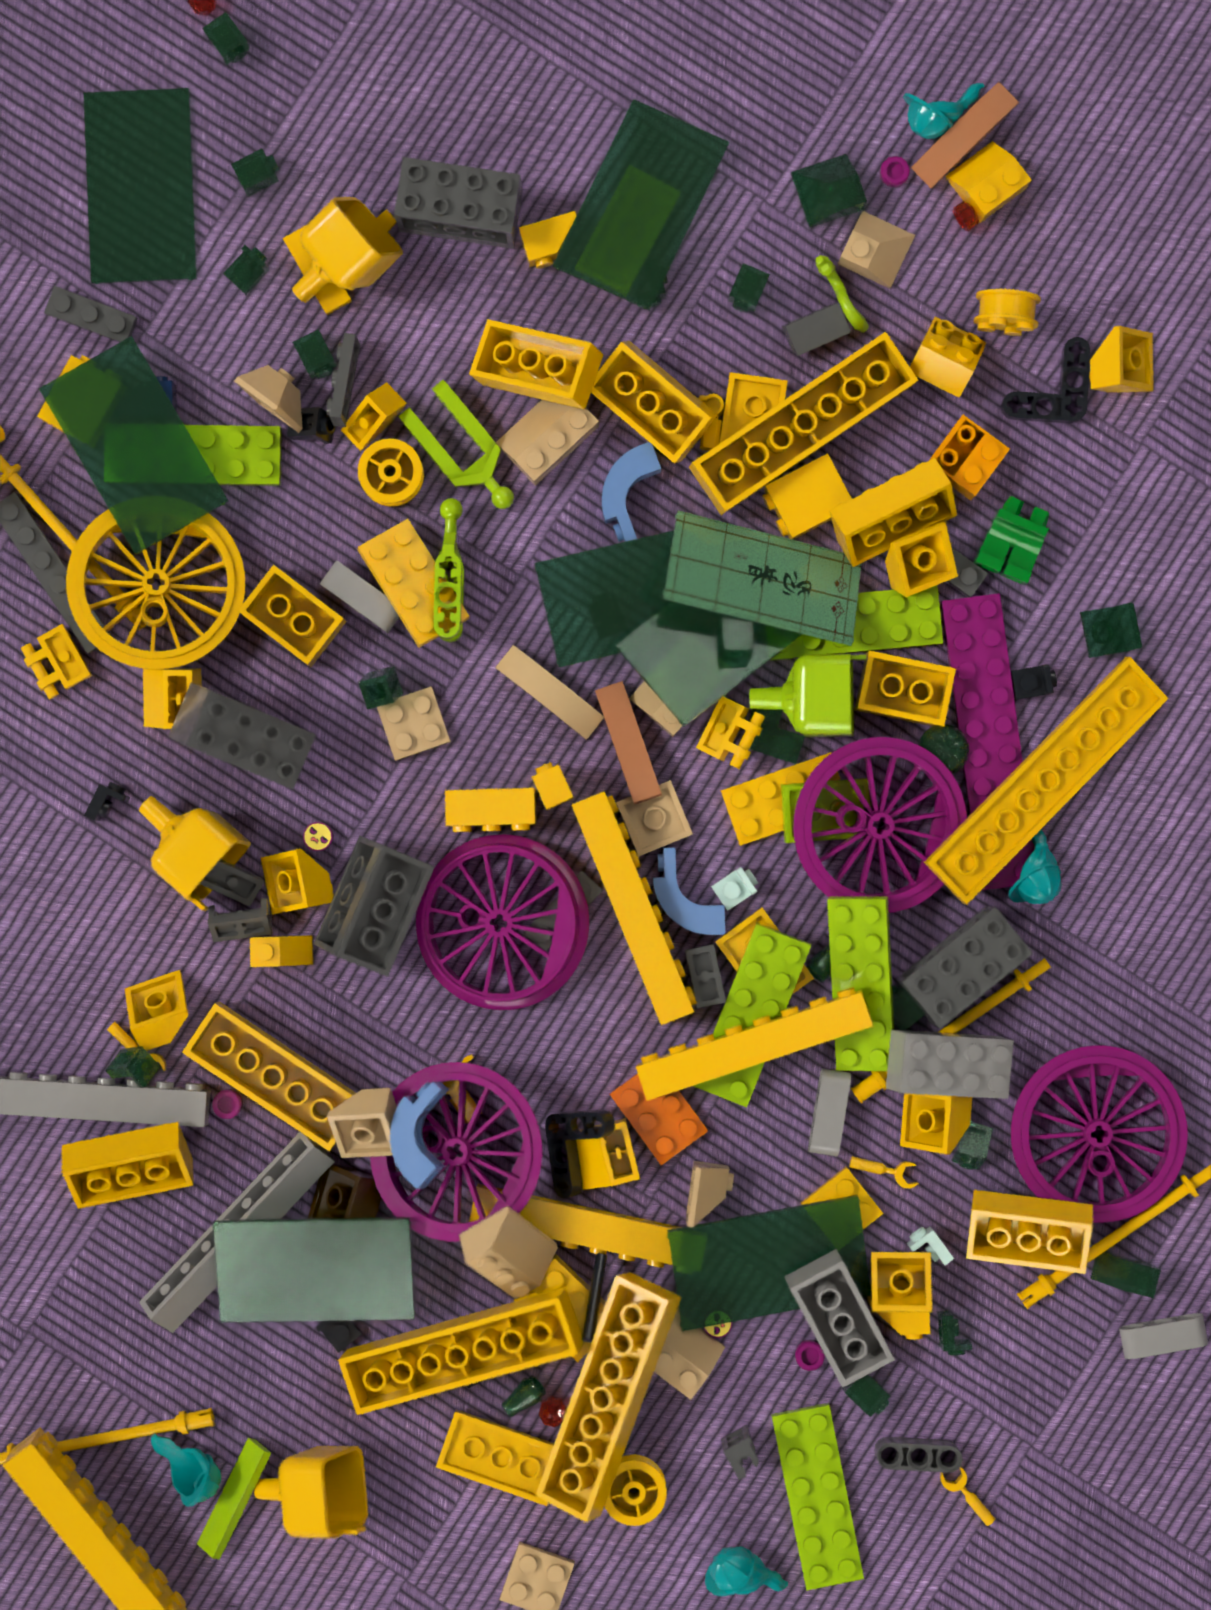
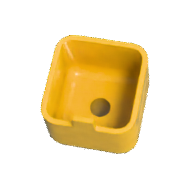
M334 197L301 232L300 241L303 248L312 257V267L292 288L296 297L302 302L307 303L328 283H334L340 288L349 290L372 285L403 254L402 248L389 233L396 224L394 216L386 209L376 218L359 199L355 197Z
M150 796L143 802L138 811L161 832L159 847L151 857L152 868L187 901H192L199 909L207 911L209 908L202 900L213 890L200 885L201 881L220 859L235 865L249 849L251 842L214 811L196 808L183 815H175L155 797Z
M316 1446L289 1456L279 1466V1478L259 1479L254 1488V1495L258 1500L281 1501L283 1526L290 1536L296 1538H337L344 1534L357 1535L366 1531L365 1526H363L368 1516L364 1457L361 1448L358 1446Z

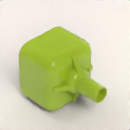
M851 654L803 655L795 661L782 687L750 688V709L783 710L795 731L807 737H853V661H865L867 656Z

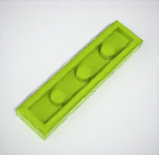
M247 1439L197 1542V1545L213 1559L220 1560L270 1458L271 1452L256 1439Z

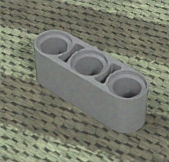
M337 560L320 582L322 587L387 633H389L399 619L397 612L385 594Z
M821 1069L808 1152L838 1157L850 1090L851 1073Z
M1201 1313L1129 1324L1119 1328L1124 1358L1126 1359L1155 1356L1208 1345L1204 1316Z

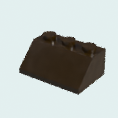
M333 1163L318 1180L300 1246L335 1263L362 1266L382 1198L373 1175Z

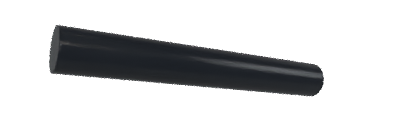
M597 1253L595 1257L582 1341L592 1342L595 1335L607 1255Z

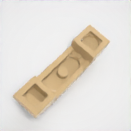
M514 645L495 667L586 740L604 719V716Z

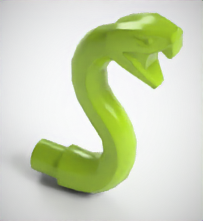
M819 255L815 260L816 267L833 287L837 300L848 321L855 330L859 332L867 331L869 325L865 317L852 304L842 280L835 271L836 266L827 256Z

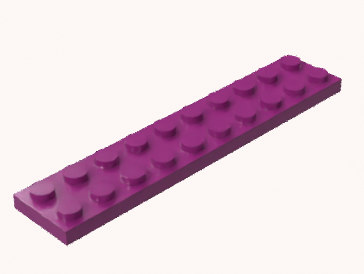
M1000 593L941 601L949 667L956 668L952 691L969 816L1023 762ZM1032 840L982 890L1012 887L1020 879L1022 867L1034 851Z

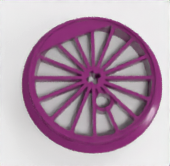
M892 737L866 738L851 742L835 750L823 759L809 775L796 803L793 822L794 841L798 857L805 872L826 896H888L889 913L911 908L925 901L944 885L924 861L967 819L964 798L956 779L945 764L934 754L915 743ZM890 755L879 804L877 805L871 756ZM900 757L911 762L914 768L885 807L896 759ZM860 758L865 760L871 807L846 767L847 764ZM840 769L866 812L826 784ZM922 770L931 780L933 786L891 811L918 772ZM823 788L846 804L840 807L837 812L815 807L817 798ZM936 791L934 812L892 819ZM854 810L857 813L856 823L852 826H847L844 822V816L848 811ZM813 811L835 816L840 828L812 832ZM932 818L929 834L894 826L897 823ZM880 820L884 823V827L878 829L873 827V822ZM893 830L928 838L924 854L922 855L892 833ZM843 832H858L818 857L813 837ZM889 836L921 859L915 880H913L888 838ZM863 837L833 878L824 868L822 862ZM883 841L908 881V885L891 892ZM869 842L858 889L854 891L840 884V880ZM877 843L883 893H864L875 844Z
M507 834L488 835L470 840L458 846L434 867L416 910V934L426 965L439 983L450 993L469 1004L481 1008L514 1010L541 1002L558 991L570 979L586 949L589 935V910L585 893L578 878L569 865L554 851L539 842L521 836ZM494 852L509 853L500 908L489 854ZM481 855L484 858L493 907L464 865L469 860ZM515 855H520L530 859L535 864L506 907ZM541 866L550 874L555 882L510 912ZM458 868L461 869L486 908L474 903L445 883ZM557 886L559 887L557 909L514 917ZM442 888L467 904L459 912L435 908ZM471 908L479 913L476 925H470L465 919L466 912ZM434 912L458 917V922L463 928L434 934ZM556 914L554 931L516 924L518 921ZM503 915V921L507 922V926L501 927L498 930L499 926L494 924V920ZM486 928V930L446 957H442L435 938ZM514 928L553 936L550 951L547 952L514 930ZM489 933L460 978L446 962ZM511 934L548 958L542 979L539 978ZM493 939L483 990L469 984L465 980ZM499 939L510 992L490 991ZM506 939L534 979V985L523 990H516Z
M1103 1045L1085 1046L1069 1050L1049 1060L1028 1080L1018 1097L1011 1122L1012 1152L1017 1168L1027 1186L1038 1198L1093 1204V1223L1123 1220L1135 1216L1155 1204L1168 1191L1177 1178L1187 1149L1188 1129L1186 1115L1181 1099L1172 1083L1150 1061L1136 1053L1118 1047ZM1111 1075L1098 1115L1095 1076ZM1118 1075L1138 1076L1136 1082L1105 1117ZM1089 1077L1092 1117L1072 1078ZM1066 1079L1087 1121L1047 1086L1052 1081ZM1145 1082L1156 1096V1099L1111 1121L1141 1084ZM1042 1092L1048 1093L1083 1125L1035 1110L1034 1106ZM1160 1104L1164 1116V1125L1113 1128ZM1035 1114L1080 1129L1081 1131L1029 1135L1031 1115ZM1096 1126L1104 1130V1134L1099 1135V1140L1091 1136V1132L1096 1131ZM1165 1130L1164 1148L1162 1151H1158L1113 1136V1134ZM1081 1136L1036 1160L1033 1159L1029 1140ZM1111 1140L1159 1155L1160 1160L1152 1174L1148 1175L1111 1143ZM1082 1143L1048 1183L1041 1175L1037 1165ZM1109 1147L1146 1178V1181L1131 1193L1115 1165V1159ZM1087 1149L1072 1197H1068L1055 1190L1054 1186ZM1098 1155H1105L1107 1159V1165L1102 1170H1095L1093 1167V1160ZM1087 1169L1097 1176V1202L1078 1200ZM1113 1172L1124 1192V1196L1104 1201L1103 1177Z
M448 1062L436 1064L412 1074L392 1091L396 1106L398 1107L404 1096H414L418 1099L417 1092L427 1082L431 1084L437 1081L442 1083L453 1080L459 1081L457 1130L445 1096L439 1100L450 1134L430 1112L426 1118L432 1125L423 1127V1139L426 1147L431 1153H442V1156L437 1157L439 1161L445 1160L443 1169L433 1180L449 1166L429 1213L425 1212L413 1201L424 1189H415L409 1196L399 1180V1177L403 1174L401 1171H396L393 1156L370 1157L373 1178L382 1199L401 1222L429 1238L448 1242H461L459 1236L461 1233L505 1207L509 1206L518 1214L523 1210L531 1198L539 1179L542 1165V1139L532 1108L522 1093L510 1081L483 1066L463 1062ZM469 1081L484 1086L485 1089L464 1133L466 1083ZM492 1091L506 1104L471 1136L486 1100ZM509 1108L511 1109L518 1121L519 1127L473 1144ZM431 1130L438 1136V1142L434 1147L429 1146L426 1142L428 1132ZM519 1131L522 1133L523 1143L520 1152L475 1150L479 1146ZM460 1146L463 1156L456 1157L457 1153L453 1150L454 1147ZM475 1154L518 1157L510 1173L475 1156ZM474 1162L508 1178L502 1193L499 1192ZM470 1168L498 1199L488 1216L485 1214ZM455 1172L453 1222L437 1218L435 1214ZM463 1172L479 1216V1220L465 1223L460 1221Z

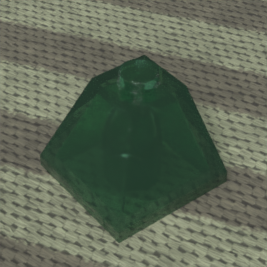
M846 154L790 173L809 228L862 211L866 206L867 200L858 173Z

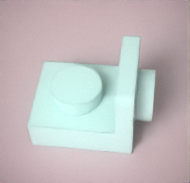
M739 867L712 885L711 888L728 911L758 892L754 887L758 884V881L749 869L744 871L742 867Z
M930 1226L927 1229L921 1227L909 1236L911 1240L907 1245L912 1252L927 1242L929 1245L925 1247V1250L931 1252V1258L934 1262L940 1259L944 1265H947L954 1259Z

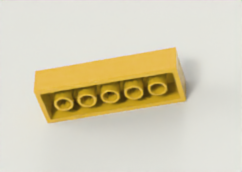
M220 1001L214 1003L182 1053L330 1151L336 1144L327 1119V1114L356 1094V1092Z

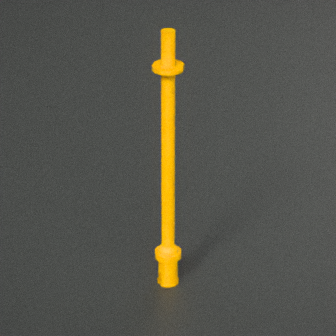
M0 454V472L2 473L0 482L2 484L10 482L72 551L77 539L19 476L18 473L21 470V466L19 464L10 466ZM93 559L88 570L96 579L113 580L96 560ZM103 586L112 597L126 593L120 587ZM136 597L115 603V609L119 613L135 601ZM139 605L126 616L133 625L141 612V606ZM142 621L138 631L146 626L144 621Z
M1044 958L1022 974L1016 968L1013 970L1015 979L939 1032L958 1033L1021 988L1030 992L1032 988L1029 983L1050 969V964ZM871 1071L872 1074L850 1088L861 1104L879 1090H886L887 1071Z
M1211 1164L1190 1179L1184 1174L1181 1175L1180 1179L1183 1184L1089 1248L1087 1264L1189 1193L1197 1198L1199 1194L1196 1189L1211 1179ZM1056 1270L1051 1275L1045 1274L1043 1276V1274L1037 1276V1281L1021 1292H1018L1017 1296L1023 1301L1022 1303L1028 1310L1048 1294L1050 1296L1055 1294L1054 1290L1057 1284L1074 1272Z
M212 1407L189 1413L185 1410L179 1411L174 1419L58 1441L57 1448L63 1453L174 1430L185 1435L189 1434L190 1430L214 1427V1412ZM13 1443L7 1445V1452L0 1453V1465L4 1464L12 1448L15 1447Z

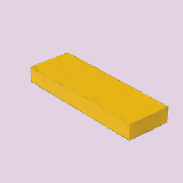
M305 226L283 238L303 275L312 267V257L303 248L300 241L301 232ZM328 283L315 295L327 316L352 302L347 291L334 283Z

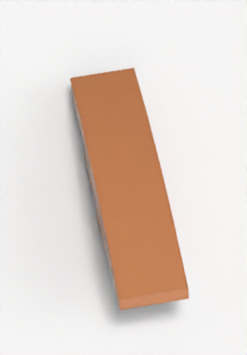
M999 81L911 169L931 189L934 188L1020 102Z
M623 681L595 690L634 805L662 796Z

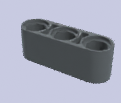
M882 1437L876 1442L874 1447L875 1456L879 1464L889 1470L950 1473L958 1470L963 1461L958 1447L950 1440ZM886 1447H894L896 1454L891 1459H884L881 1457L882 1451ZM918 1448L925 1450L926 1453L923 1459L918 1461L911 1459L913 1450ZM946 1450L955 1452L954 1458L950 1462H942L940 1460L941 1454Z

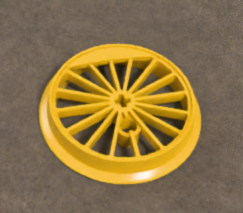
M147 496L119 503L100 514L87 526L77 540L69 559L66 590L69 606L77 625L87 639L101 652L129 666L143 669H169L183 666L202 658L216 648L229 634L240 614L238 610L244 601L245 571L240 552L233 538L225 527L211 514L184 500L164 496ZM113 533H136L149 569L148 572ZM141 533H158L156 569L152 567ZM162 534L179 535L163 569L160 570ZM185 536L207 539L167 573ZM107 538H110L144 576L96 554V551ZM209 545L214 546L222 559L221 562L173 577ZM94 559L140 582L87 578V572L91 561ZM221 568H225L228 581L227 587L175 584ZM155 579H160L162 584L158 590H153L151 585L154 584ZM87 585L139 588L93 604H88ZM173 590L226 594V598L221 612H217ZM141 595L103 628L91 613L93 610ZM170 596L216 617V621L203 633ZM165 600L199 636L198 639L185 646H180ZM143 602L141 612L125 644L107 633ZM151 607H160L163 610V615L157 620L149 619L146 613ZM142 621L147 626L152 627L150 651L130 647ZM167 622L176 649L155 651L156 628L163 626Z

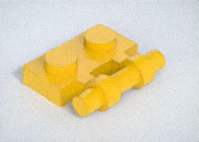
M64 624L37 638L42 649L35 652L31 643L20 648L25 656V664L28 668H32L38 679L36 683L40 691L44 690L49 700L59 695L54 686L58 681H61L64 688L68 690L93 676ZM46 658L49 659L55 672L49 675L42 664V661Z
M721 695L696 748L723 762L728 752H731L734 755L729 765L740 769L744 760H748L751 754L749 749L756 735L759 736L763 729L761 725L765 716L754 712L750 722L744 720L749 708ZM741 727L746 731L739 745H735L733 742Z

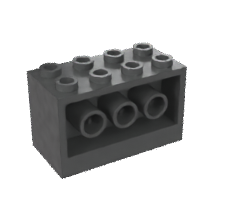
M403 157L394 212L399 232L514 249L523 194L521 174Z
M190 683L168 735L169 738L187 747L290 789H294L316 736L314 733L194 683Z
M359 836L314 944L336 957L388 977L434 866Z
M985 906L895 980L928 1021L941 1029L1033 953L996 907Z

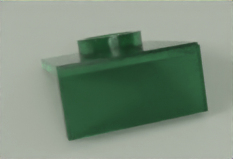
M1130 602L1114 607L1080 612L1089 658L1128 652L1142 647L1134 603Z

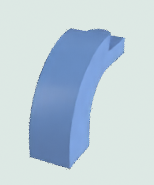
M650 442L639 445L622 455L610 469L602 490V513L605 524L617 521L618 524L613 525L618 542L624 540L626 547L637 543V537L626 509L627 495L630 489L640 480L661 473V466L654 447Z
M663 848V854H658V872L664 871V877L652 878L654 892L662 909L674 922L689 931L705 935H725L724 905H698L685 898L677 884L676 848Z
M441 1081L424 1084L416 1094L419 1097L418 1099L414 1096H404L396 1108L391 1122L390 1146L393 1158L403 1176L416 1189L426 1188L444 1167L428 1150L423 1139L425 1118L449 1090Z

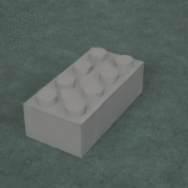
M891 1029L886 1089L907 1094L1008 1099L1014 1040L991 1035Z
M837 1249L784 1276L842 1388L895 1360Z

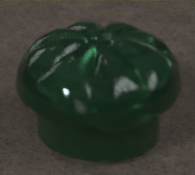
M945 724L944 727H930L923 733L918 743L919 746L940 759L952 775L963 769L969 758L970 748L966 736L960 729L949 724Z

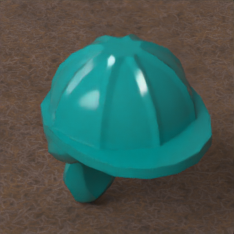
M983 83L972 84L957 102L936 101L927 103L915 95L905 93L903 99L909 105L908 121L911 130L916 135L926 139H935L942 136L959 119L963 111L978 99L980 90L985 85Z
M1040 830L1031 839L1035 850L1024 863L1020 879L1009 890V898L1012 902L1020 903L1027 901L1032 904H1047L1049 901L1054 900V897L1061 891V870L1057 865L1054 855L1049 850L1046 834L1043 830Z
M157 1434L152 1435L151 1444L155 1452L170 1461L173 1487L180 1494L181 1501L186 1507L206 1501L216 1494L220 1488L221 1472L211 1455L204 1454L197 1448L182 1449L168 1437H161Z
M743 1546L722 1548L721 1551L713 1556V1561L705 1574L706 1588L714 1596L745 1595L756 1591L762 1585H767L779 1592L788 1586V1582L784 1581L778 1572L766 1568L758 1556Z

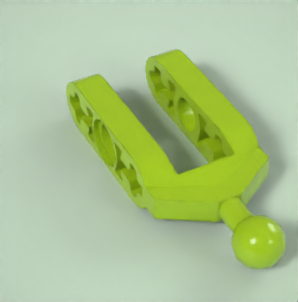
M442 379L431 389L482 450L484 455L463 472L409 407L398 418L456 488L484 484L492 493L491 501L496 508H509L514 501L512 490L508 487L500 486L493 478L501 449L450 386Z
M454 498L446 499L440 505V514L445 519L443 546L435 562L434 630L443 641L449 643L457 641L462 636L461 603L464 606L465 571L457 546V519L461 517L463 507L460 501ZM449 563H454L455 568L451 570L453 583H439V578L447 579L448 581V575L444 568H448ZM449 587L456 593V599L450 604H445L440 600L439 596L444 588ZM439 607L443 609L457 608L456 613L450 612V621L456 624L455 628H450V633H444V629L439 627V623L445 621V612L438 613Z

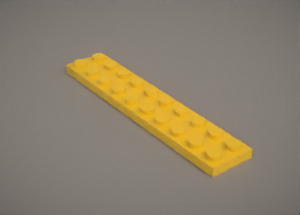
M1130 656L1125 657L924 863L963 904L967 905L1169 698Z

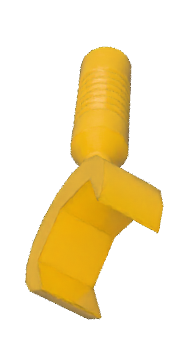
M116 1022L110 1025L107 1031L129 1052L135 1053L141 1059L138 1068L144 1078L149 1079L146 1067L150 1062H159L163 1071H166L167 1064L163 1056L158 1053L145 1055L139 1049L138 1043Z
M853 1156L850 1159L849 1168L880 1175L884 1173L893 1174L895 1181L903 1188L910 1189L919 1184L918 1182L907 1183L902 1177L906 1167L916 1166V1164L910 1161L901 1162L893 1169L886 1167L880 1162Z
M962 1466L959 1468L961 1474L956 1481L945 1480L943 1473L940 1472V1481L944 1488L952 1492L961 1490L965 1495L966 1502L986 1526L991 1525L996 1518L975 1493L969 1492L965 1487L967 1474Z

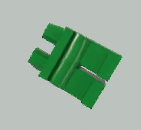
M1010 496L1002 506V509L1000 508L996 511L973 563L995 574L1001 571L1000 576L1021 585H1026L1029 582L1035 561L1049 530L1046 528L1049 512L1034 507L1029 520L1019 516L1024 502ZM1009 548H1011V550H1010V552H1009V554H1008V557H1007V559H1006V561H1005V564H1004V559H1005V557H1006V555H1007V552H1008Z

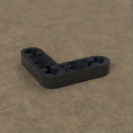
M1073 337L1063 346L1059 394L1011 392L1001 402L1000 407L1003 415L1011 420L1056 423H1076L1080 421L1087 411L1090 345L1084 338ZM1074 344L1078 345L1079 350H1083V353L1077 358V365L1083 364V368L1079 366L1067 367V364L1072 365L1074 362V353L1069 352V349H1072ZM1075 372L1081 376L1082 385L1080 387L1072 388L1068 385L1066 378L1069 373ZM1065 393L1082 394V397L1077 396L1075 398V407L1080 408V411L1074 417L1071 416L1070 411L1065 410V407H1068L1072 400V395L1066 397ZM1013 398L1017 399V404L1023 405L1028 403V399H1032L1029 407L1031 415L1026 414L1028 408H1019L1016 413H1013L1012 408L1007 407V404ZM1044 399L1050 402L1052 408L1050 414L1040 415L1036 410L1037 401Z
M608 1110L566 1111L551 1114L546 1118L545 1130L553 1186L560 1198L566 1199L577 1196L582 1190L576 1140L598 1139L609 1136L614 1132L615 1120ZM578 1118L582 1121V1132L579 1131L577 1126ZM594 1122H601L602 1126L594 1127ZM565 1123V1129L559 1128V1124ZM562 1148L566 1152V1162H564L561 1157Z

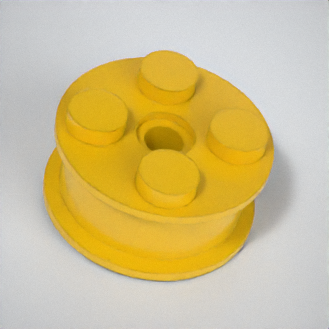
M987 289L976 293V298L980 300L979 316L974 317L973 321L978 325L977 330L983 332H993L995 329L1004 330L1005 335L1021 336L1022 331H1033L1038 328L1039 322L1035 320L1036 304L1041 302L1039 295L1014 289Z
M382 439L371 444L363 452L358 463V479L365 493L373 501L383 506L396 507L410 502L419 493L424 481V469L418 454L409 444L397 439ZM389 469L396 470L393 476H387L386 472Z
M630 1454L622 1457L604 1506L613 1519L625 1525L639 1526L652 1521L660 1514L667 1496L666 1481L660 1467L653 1460L643 1455ZM631 1488L639 1489L637 1493H631L629 1490Z

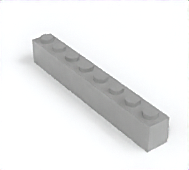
M10 1072L9 1077L0 1076V1114L160 1125L179 1122L180 1126L205 1127L209 1124L211 1089H203V1084L186 1083L185 1088L174 1087V1082L156 1081V1086L145 1085V1080L127 1079V1084L115 1083V1078L99 1077L97 1082H87L86 1076L74 1075L68 1076V1080H57L56 1074H39V1078H27L28 1073Z
M299 1132L139 1301L149 1319L173 1333L335 1162L327 1150Z

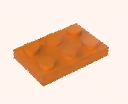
M638 1073L609 1093L660 1165L666 1163L708 1132L706 1126L679 1090L647 1101Z

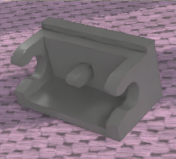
M839 302L832 303L781 326L793 353H796V356L851 333Z
M261 898V908L218 914V912H215V905L208 907V926L213 942L272 934L271 907L268 904L267 898Z
M714 944L686 949L685 955L697 1008L725 1003L726 999Z
M747 1425L721 1438L723 1452L739 1480L746 1477L744 1466H742V1458L746 1460L750 1457L755 1467L758 1466L755 1446Z

